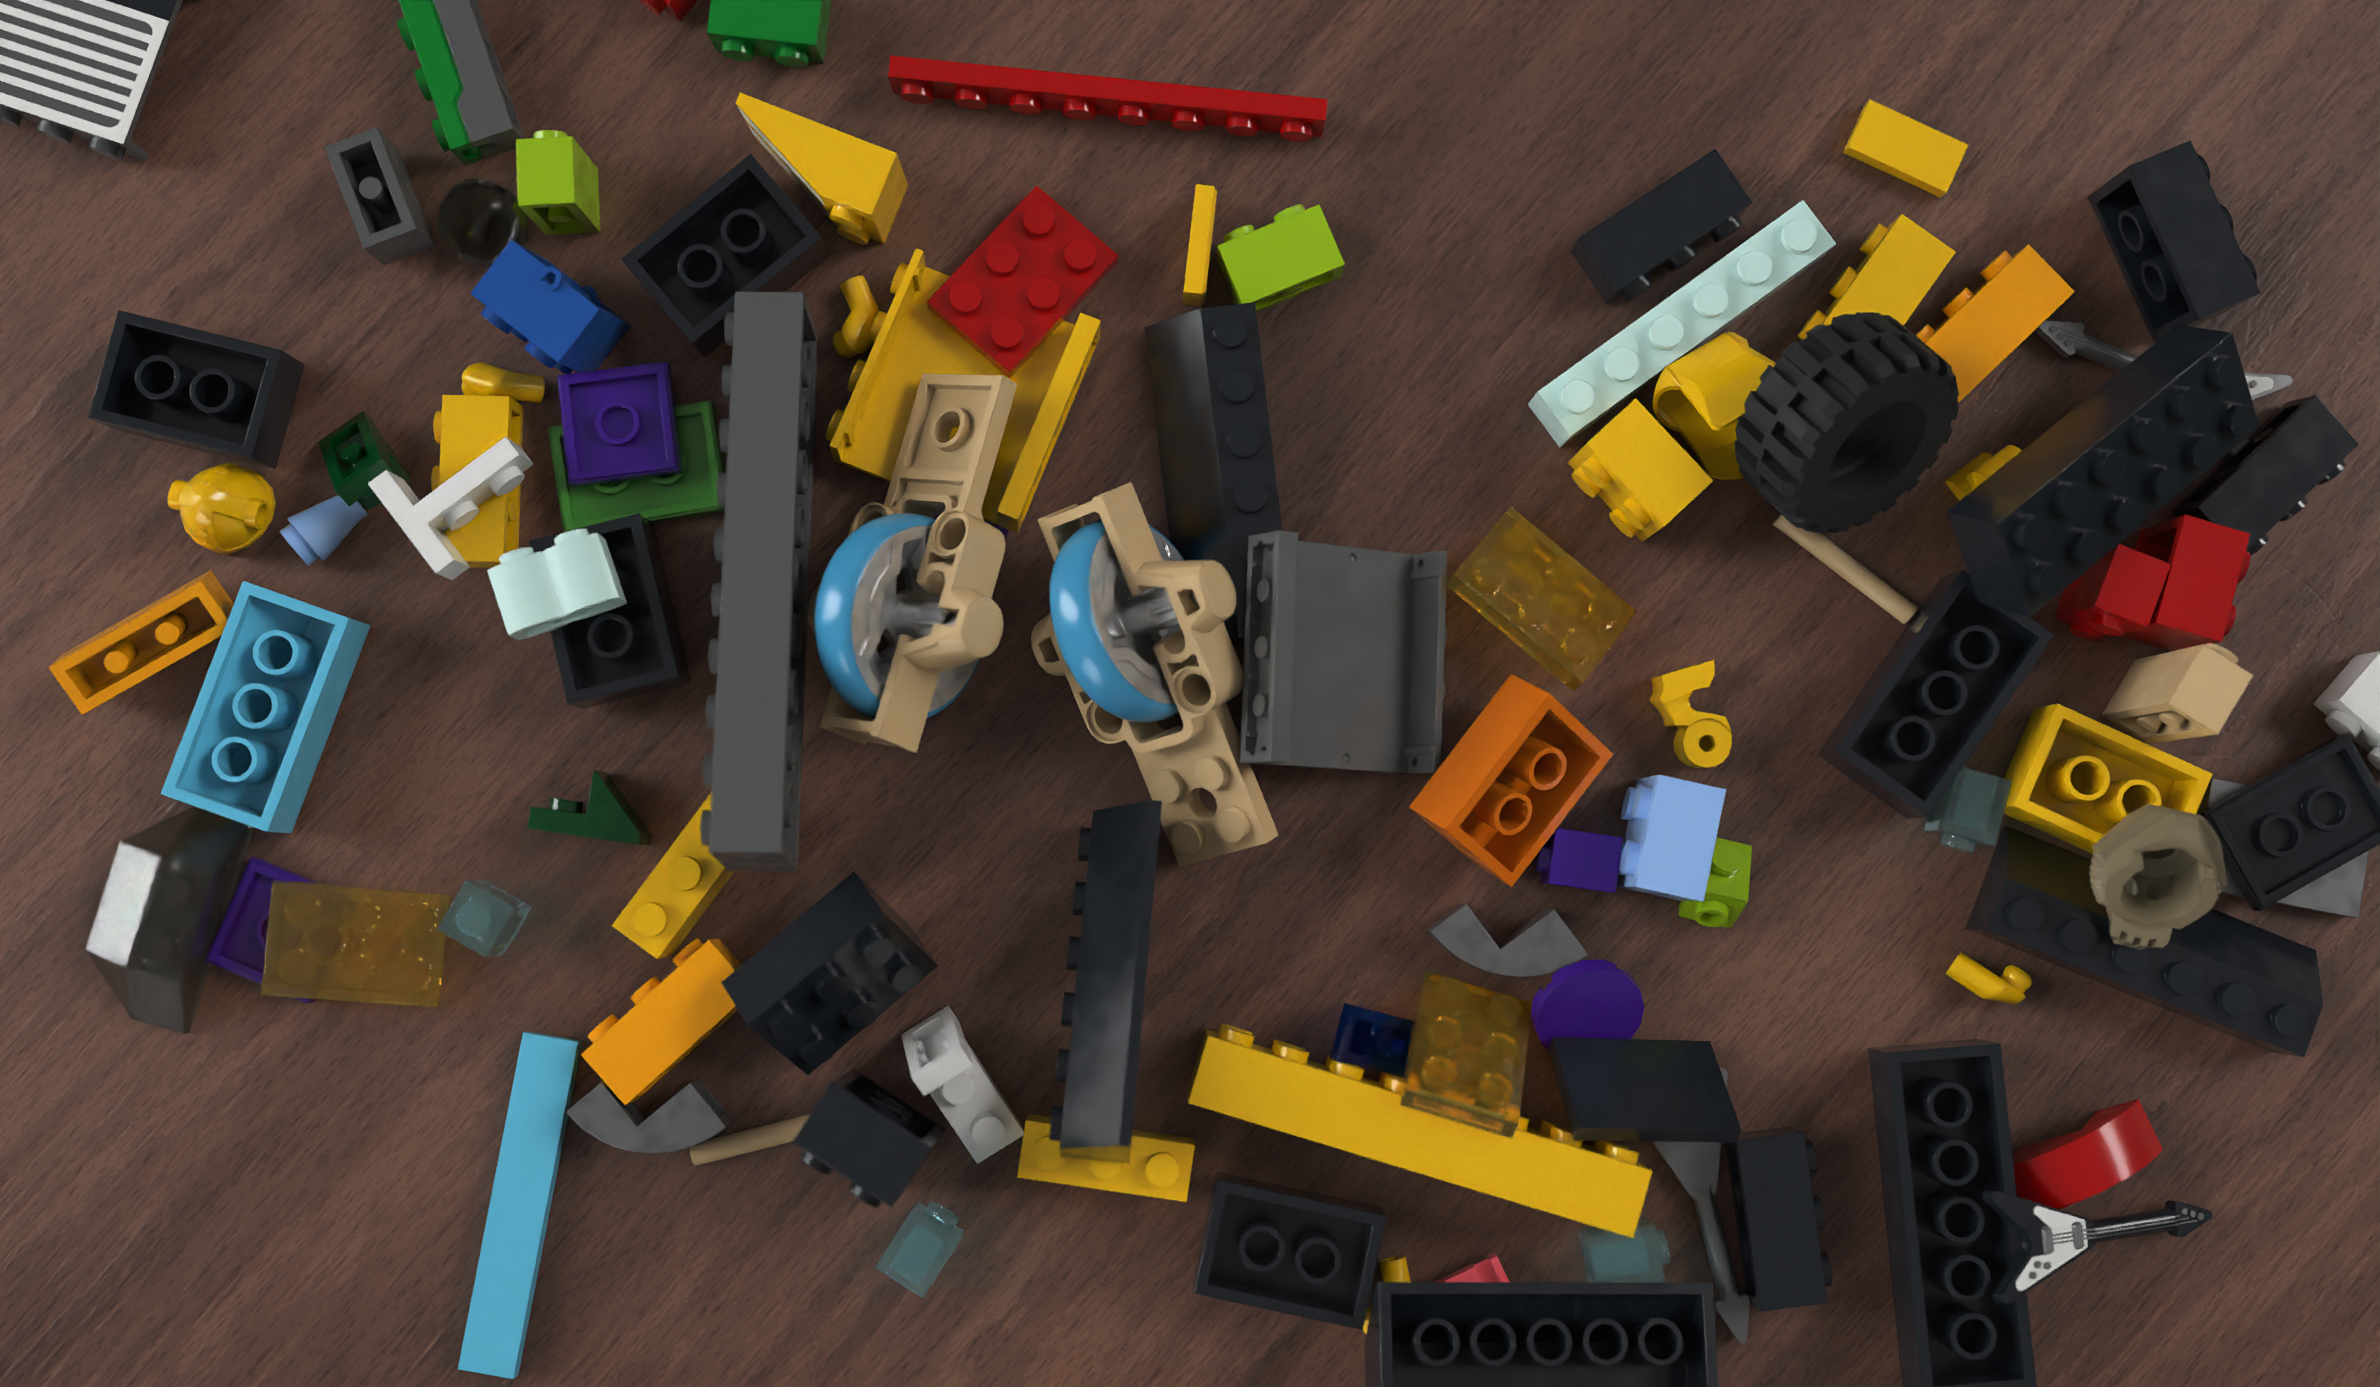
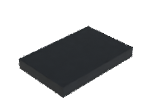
M2348 733L2336 735L2197 813V815L2206 818L2217 834L2222 846L2224 862L2252 911L2265 909L2380 844V789Z
M1553 1037L1548 1053L1574 1140L1735 1143L1742 1130L1710 1041Z

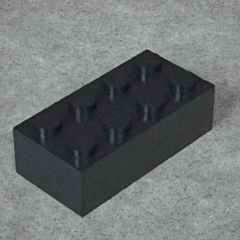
M1963 569L1942 577L1817 755L1905 818L1928 817L2050 643L2054 634L2028 616L1981 604L1970 575Z

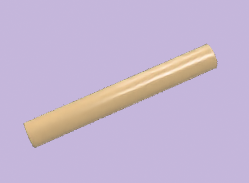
M1781 513L1774 520L1773 525L1902 624L1907 623L1915 614L1918 608L1916 605L1824 535L1795 527Z
M810 1114L705 1140L691 1146L689 1149L693 1165L698 1166L792 1142Z

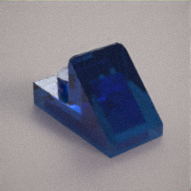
M1346 1002L1341 1013L1330 1059L1418 1080L1432 1025Z

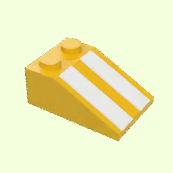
M739 93L736 104L754 137L834 225L838 226L837 233L859 244L866 245L869 239L885 244L908 187V182L897 153L746 94Z

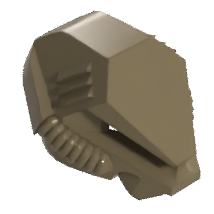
M2147 804L2124 817L2092 846L2094 851L2091 859L2092 864L2089 867L2091 870L2089 872L2091 877L2089 881L2092 884L2091 889L2096 897V901L2106 906L2110 922V935L2114 944L2140 950L2146 947L2164 948L2170 940L2172 929H2182L2198 920L2201 916H2204L2214 907L2216 900L2219 898L2218 895L2222 893L2221 889L2227 885L2220 840L2206 818L2193 813Z

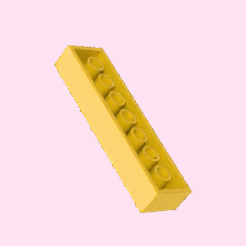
M1220 1023L1218 1032L1205 1030L1187 1091L1189 1104L1634 1238L1652 1170L1637 1162L1639 1153L1628 1149V1146L1613 1141H1594L1593 1146L1584 1144L1583 1140H1574L1570 1128L1543 1120L1540 1129L1537 1130L1528 1127L1529 1119L1521 1117V1114L1488 1104L1486 1114L1472 1110L1474 1103L1468 1101L1466 1097L1438 1088L1434 1089L1432 1097L1418 1093L1419 1086L1413 1084V1081L1393 1074L1381 1072L1379 1081L1363 1077L1364 1069L1359 1068L1360 1065L1333 1056H1327L1325 1065L1308 1060L1309 1052H1306L1305 1048L1274 1039L1270 1049L1254 1044L1255 1036L1252 1035V1032L1224 1023Z

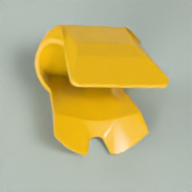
M1725 332L1664 368L1655 387L1653 412L1666 427L1682 435L1699 457L1709 476L1721 480L1741 479L1743 476L1739 471V464L1736 462L1734 441L1738 440L1735 430L1738 418L1745 415L1744 403L1750 391H1756L1762 381L1759 377L1769 365L1773 367L1776 362L1750 348L1747 339L1734 332Z

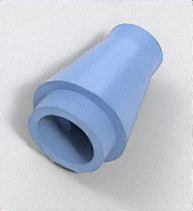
M337 495L288 517L287 519L290 523L279 532L309 566L319 558L324 562L357 523L365 518L368 513L358 501L348 506Z

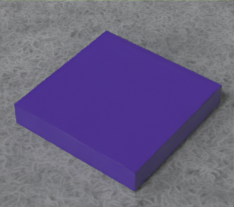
M668 362L557 375L569 485L579 487L683 473L671 365Z
M250 857L205 961L305 1003H314L359 899L261 858Z

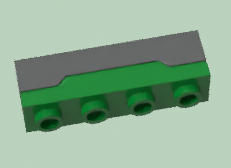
M399 0L404 17L397 19L398 28L408 50H416L421 68L414 70L415 77L426 101L433 100L439 118L432 120V126L443 151L451 150L466 166L481 161L484 157L489 158L515 149L516 139H525L478 1Z

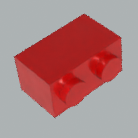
M2118 544L2064 589L2054 619L2071 625L2069 632L2073 635L2094 642H2102L2103 638L2112 636L2121 637L2124 636V633L2147 628L2171 564Z

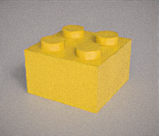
M1636 398L1587 442L1568 462L1575 470L1571 475L1576 484L1590 497L1594 498L1598 495L1613 510L1609 513V517L1622 533L1630 538L1636 535L1642 542L1669 523L1714 481Z

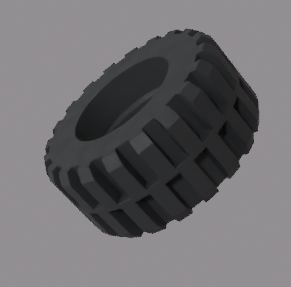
M1856 312L1855 315L1844 314L1834 317L1830 325L1819 324L1807 331V337L1801 342H1792L1781 352L1783 357L1773 367L1769 365L1759 377L1762 381L1756 391H1750L1744 403L1745 415L1738 418L1735 429L1738 440L1734 441L1736 462L1739 464L1741 475L1790 523L1797 528H1802L1804 531L1824 534L1826 532L1839 533L1848 531L1850 525L1861 526L1871 521L1872 516L1877 512H1886L1897 504L1896 499L1905 491L1910 492L1920 482L1918 478L1925 469H1931L1939 458L1937 453L1942 444H1947L1953 431L1951 421L1957 419L1959 410L1957 397H1959V391L1952 367L1896 319L1876 312Z

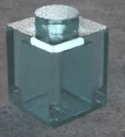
M1962 767L1927 817L1924 831L1942 836L1939 845L1960 852L1973 853L1975 846H1995L2012 781Z
M465 880L437 930L484 957L502 956L506 953L532 907L486 880Z
M931 1201L928 1207L917 1202L875 1268L921 1298H924L964 1234V1231L956 1226L959 1218L936 1202Z
M1639 1218L1634 1238L1594 1226L1578 1229L1588 1283L1665 1282L1662 1265L1670 1264L1667 1240L1663 1230L1656 1231L1655 1225L1646 1218Z

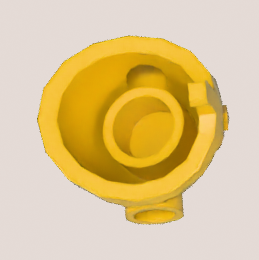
M229 462L207 468L196 474L189 482L180 479L175 480L169 489L167 499L168 506L171 509L180 511L185 531L197 544L225 556L247 548L259 539L271 523L276 505L273 488L263 476L236 463Z

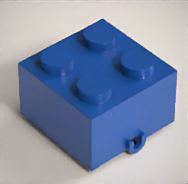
M512 239L470 293L486 306L480 313L486 320L508 335L511 332L524 342L529 340L524 347L529 354L551 369L555 367L564 374H571L573 370L578 372L596 371L631 327L629 323L598 300L597 292L593 288L580 286L549 260Z

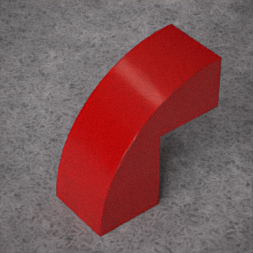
M2139 1099L2097 1110L2082 1130L2020 1147L2012 1156L2017 1197L2052 1208L2062 1209L2122 1182L2152 1162L2163 1151V1148Z

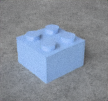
M1663 775L1637 779L1635 788L1628 787L1621 811V818L1628 820L1624 842H1622L1616 887L1678 901L1704 902L1726 789Z

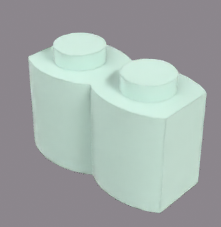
M575 529L555 537V546L542 552L534 553L533 548L525 547L501 555L499 557L501 564L487 570L508 635L517 640L530 638L560 628L573 621L589 618L626 604L627 602L606 539L598 533L589 534L587 529Z

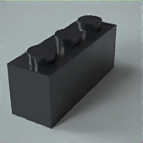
M1714 149L1579 237L1570 252L1606 305L1621 295L1628 302L1651 287L1654 282L1650 276L1663 267L1667 266L1672 273L1694 259L1699 254L1695 246L1712 237L1715 243H1719L1741 228L1744 223L1740 217L1753 202L1718 151Z
M2316 395L2286 402L2248 438L2247 443L2234 455L2229 456L2172 512L2176 517L2189 515L2250 533L2246 551L2251 556L2267 543L2269 537L2266 533L2278 521L2288 520L2305 507L2308 502L2305 496L2317 484L2322 485L2342 472L2346 467V462L2343 459L2359 444Z
M1790 1126L1741 1132L1735 1143H1725L1745 1294L1750 1297V1305L1761 1312L1828 1303L1825 1286L1832 1285V1269L1826 1252H1820L1818 1230L1824 1228L1825 1221L1820 1198L1817 1195L1813 1196L1810 1173H1815L1817 1169L1816 1154L1812 1141L1805 1139L1803 1131Z

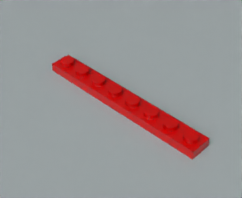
M890 55L888 79L893 93L901 95V99L915 104H929L933 102V98L955 100V104L960 107L975 110L985 109L987 104L1007 105L1011 111L1025 115L1040 114L1042 109L1063 111L1066 117L1076 120H1092L1096 117V114L1117 116L1119 122L1134 126L1147 125L1150 123V120L1172 122L1171 125L1174 128L1185 131H1199L1204 128V125L1226 127V132L1236 136H1255L1258 134V131L1280 133L1281 138L1294 142L1310 141L1312 136H1323L1328 99L893 55Z

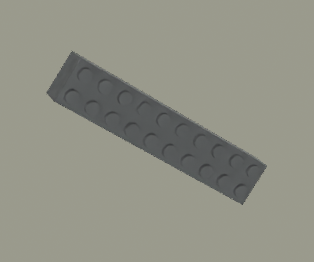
M735 292L734 312H726L724 325L727 346H733L732 365H724L722 371V391L724 399H730L729 419H721L719 429L721 452L728 453L727 473H719L717 478V501L719 507H725L724 528H716L714 535L715 559L717 562H723L722 583L713 584L711 595L713 617L720 618L719 639H711L709 644V668L711 674H717L716 695L708 696L706 703L708 730H715L714 752H706L703 763L704 785L706 788H712L711 810H703L701 815L700 835L702 845L709 846V853L729 871H798L819 334L804 292Z

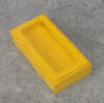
M1870 99L1865 104L1843 153L1941 198L1947 193L1968 144Z
M1196 184L1183 305L1202 307V304H1205L1217 200L1215 186Z

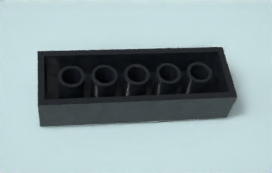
M2177 325L1947 511L1981 604L2032 617L2260 427L2233 332Z
M1982 1039L1868 1048L1902 1386L2037 1387L2027 1293L2010 1304L1998 1303L1993 1299L1995 1290L2022 1248L2021 1236L1982 1197L1985 1190L2000 1191L2017 1197L2001 1043Z

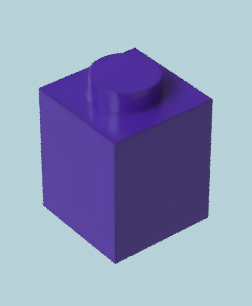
M1557 828L1535 856L1534 870L1542 872L1540 880L1542 884L1616 893L1623 837Z

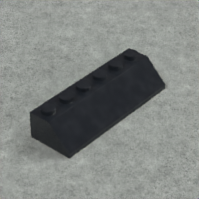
M1255 302L1200 308L1145 327L1169 539L1185 561L1214 560L1220 563L1230 575L1236 592V606L1234 613L1224 621V625L1232 645L1245 644L1248 536L1278 530L1283 531Z
M1148 800L1094 810L1092 828L1081 827L1078 861L1088 862L1086 882H1075L1072 915L1083 916L1081 937L1070 936L1067 970L1077 971L1075 993L1064 992L1061 1026L1072 1027L1070 1049L1059 1048L1056 1067V1083L1066 1084L1064 1106L1053 1105L1050 1127V1141H1060L1061 1157L1129 1163L1162 801Z
M2008 826L2003 827L1965 929L2273 1053L2299 1057L2305 1056L2323 1007L2316 950L2212 908L2192 924L2182 929L2173 928L2170 940L2164 948L2146 947L2140 950L2114 944L2110 935V922L2106 906L2096 901V897L2091 889L2092 884L2089 881L2091 878L2089 876L2091 860Z
M1377 1282L1365 1338V1387H1719L1713 1283Z

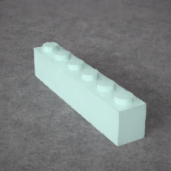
M1802 200L1540 389L1528 403V406L1561 448L1659 377L1666 366L1699 348L1819 261L1836 245L1835 241L1805 201Z

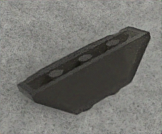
M194 806L120 841L87 943L86 952L131 1019L183 1034L190 1033L211 963L205 961L230 905L254 827Z

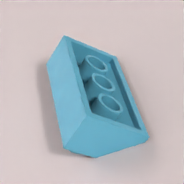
M243 581L161 794L266 832L292 833L371 625Z

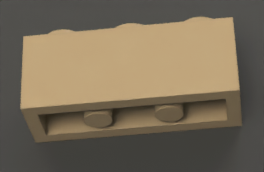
M2211 643L2136 659L2101 715L2147 744L2217 735L2253 675L2236 665L2238 658L2232 652Z

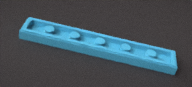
M526 1031L522 1034L458 1370L514 1379L519 1375L568 1120L566 1111L570 1109L583 1040Z

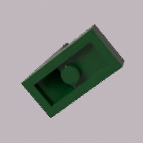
M364 411L318 442L334 490L348 506L357 501L368 510L379 505L381 501L368 483L385 470L403 478L407 484L411 481L406 468Z
M594 770L586 814L582 813L584 802L550 798L548 808L530 806L527 829L650 846L652 834L607 772Z

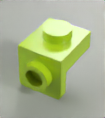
M1716 837L1704 902L1681 901L1678 915L1695 920L1706 927L1731 928L1748 903L1752 846Z

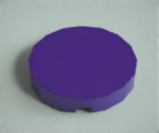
M1604 959L1581 960L1564 966L1551 975L1553 981L1546 986L1544 991L1540 987L1534 996L1530 1015L1540 1043L1548 1050L1553 1037L1631 1039L1641 1025L1645 1006L1638 985L1627 971L1618 969L1615 963Z

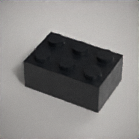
M2191 140L2128 166L2088 196L2154 343L2159 341L2177 325L2194 327L2260 294L2256 284L2257 274L2252 261L2246 255H2243L2233 234L2234 225L2232 217L2227 208L2219 203L2210 184L2208 164L2201 155L2196 153Z
M749 154L621 260L705 358L726 341L725 315L726 312H734L735 292H785L831 254L820 234L752 154Z
M118 310L88 418L118 431L276 469L305 364L279 349Z
M638 513L578 528L587 529L589 534L598 533L606 539L627 603L610 611L573 621L551 631L567 703L586 709L691 682L654 524ZM565 532L529 540L530 547L533 548L534 553L542 552L555 546L554 538Z
M853 871L721 983L746 1024L806 1075H809L821 1064L828 1061L835 1052L861 1030L873 1023L880 1014L905 993L917 986L938 965L910 925Z
M853 1068L831 1082L792 1142L803 1149L800 1158L815 1170L825 1175H829L832 1170H835L852 1182L849 1187L850 1192L863 1202L875 1208H878L883 1202L892 1208L910 1186L946 1129Z
M1216 1172L1193 1280L1194 1294L1363 1330L1386 1215L1379 1206Z

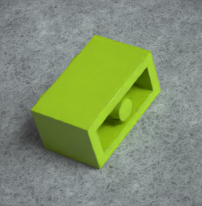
M542 130L535 132L533 138L516 139L518 206L545 235L599 233L598 168L573 136H568L565 132L557 130Z
M1303 204L1291 206L1273 217L1274 223L1257 230L1254 229L1253 225L1242 226L1223 237L1224 243L1217 247L1216 260L1235 304L1255 302L1256 312L1341 278L1345 263L1320 204L1306 210Z

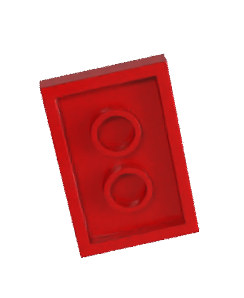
M1036 185L928 299L927 306L930 311L1010 379L1118 263L1119 255Z

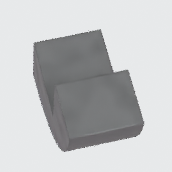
M1458 904L1425 929L1442 949L1456 959L1483 971L1505 976L1526 977L1552 973L1564 966L1578 962L1588 955L1555 909L1545 908L1499 944L1495 943L1467 904Z
M701 1078L689 1083L647 1119L634 1102L625 1106L605 1082H601L566 1111L576 1124L600 1141L620 1149L639 1153H665L685 1149L707 1140L735 1122Z

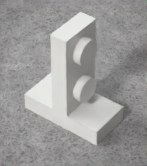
M505 437L422 500L418 499L403 478L388 470L378 475L368 485L433 571L440 576L454 580L470 568V566L444 531L448 528L451 530L459 529L472 521L479 513L477 506L493 494L501 496L516 488L525 478L523 472L531 467L533 462L519 445Z
M949 1006L901 1034L913 1081L923 1096L930 1093L977 1164L1023 1136L1024 1129L1022 1124L965 1040L960 1022Z

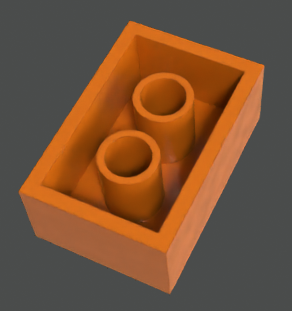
M1510 674L1409 808L1474 864L1512 887L1610 760L1613 753L1550 693Z

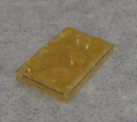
M1511 506L1445 584L1573 692L1587 679L1637 613L1633 607Z
M284 880L273 881L261 995L438 1008L441 998L451 894Z
M1425 971L1419 987L1400 1105L1512 1139L1519 1124L1532 1002L1469 984L1455 978Z

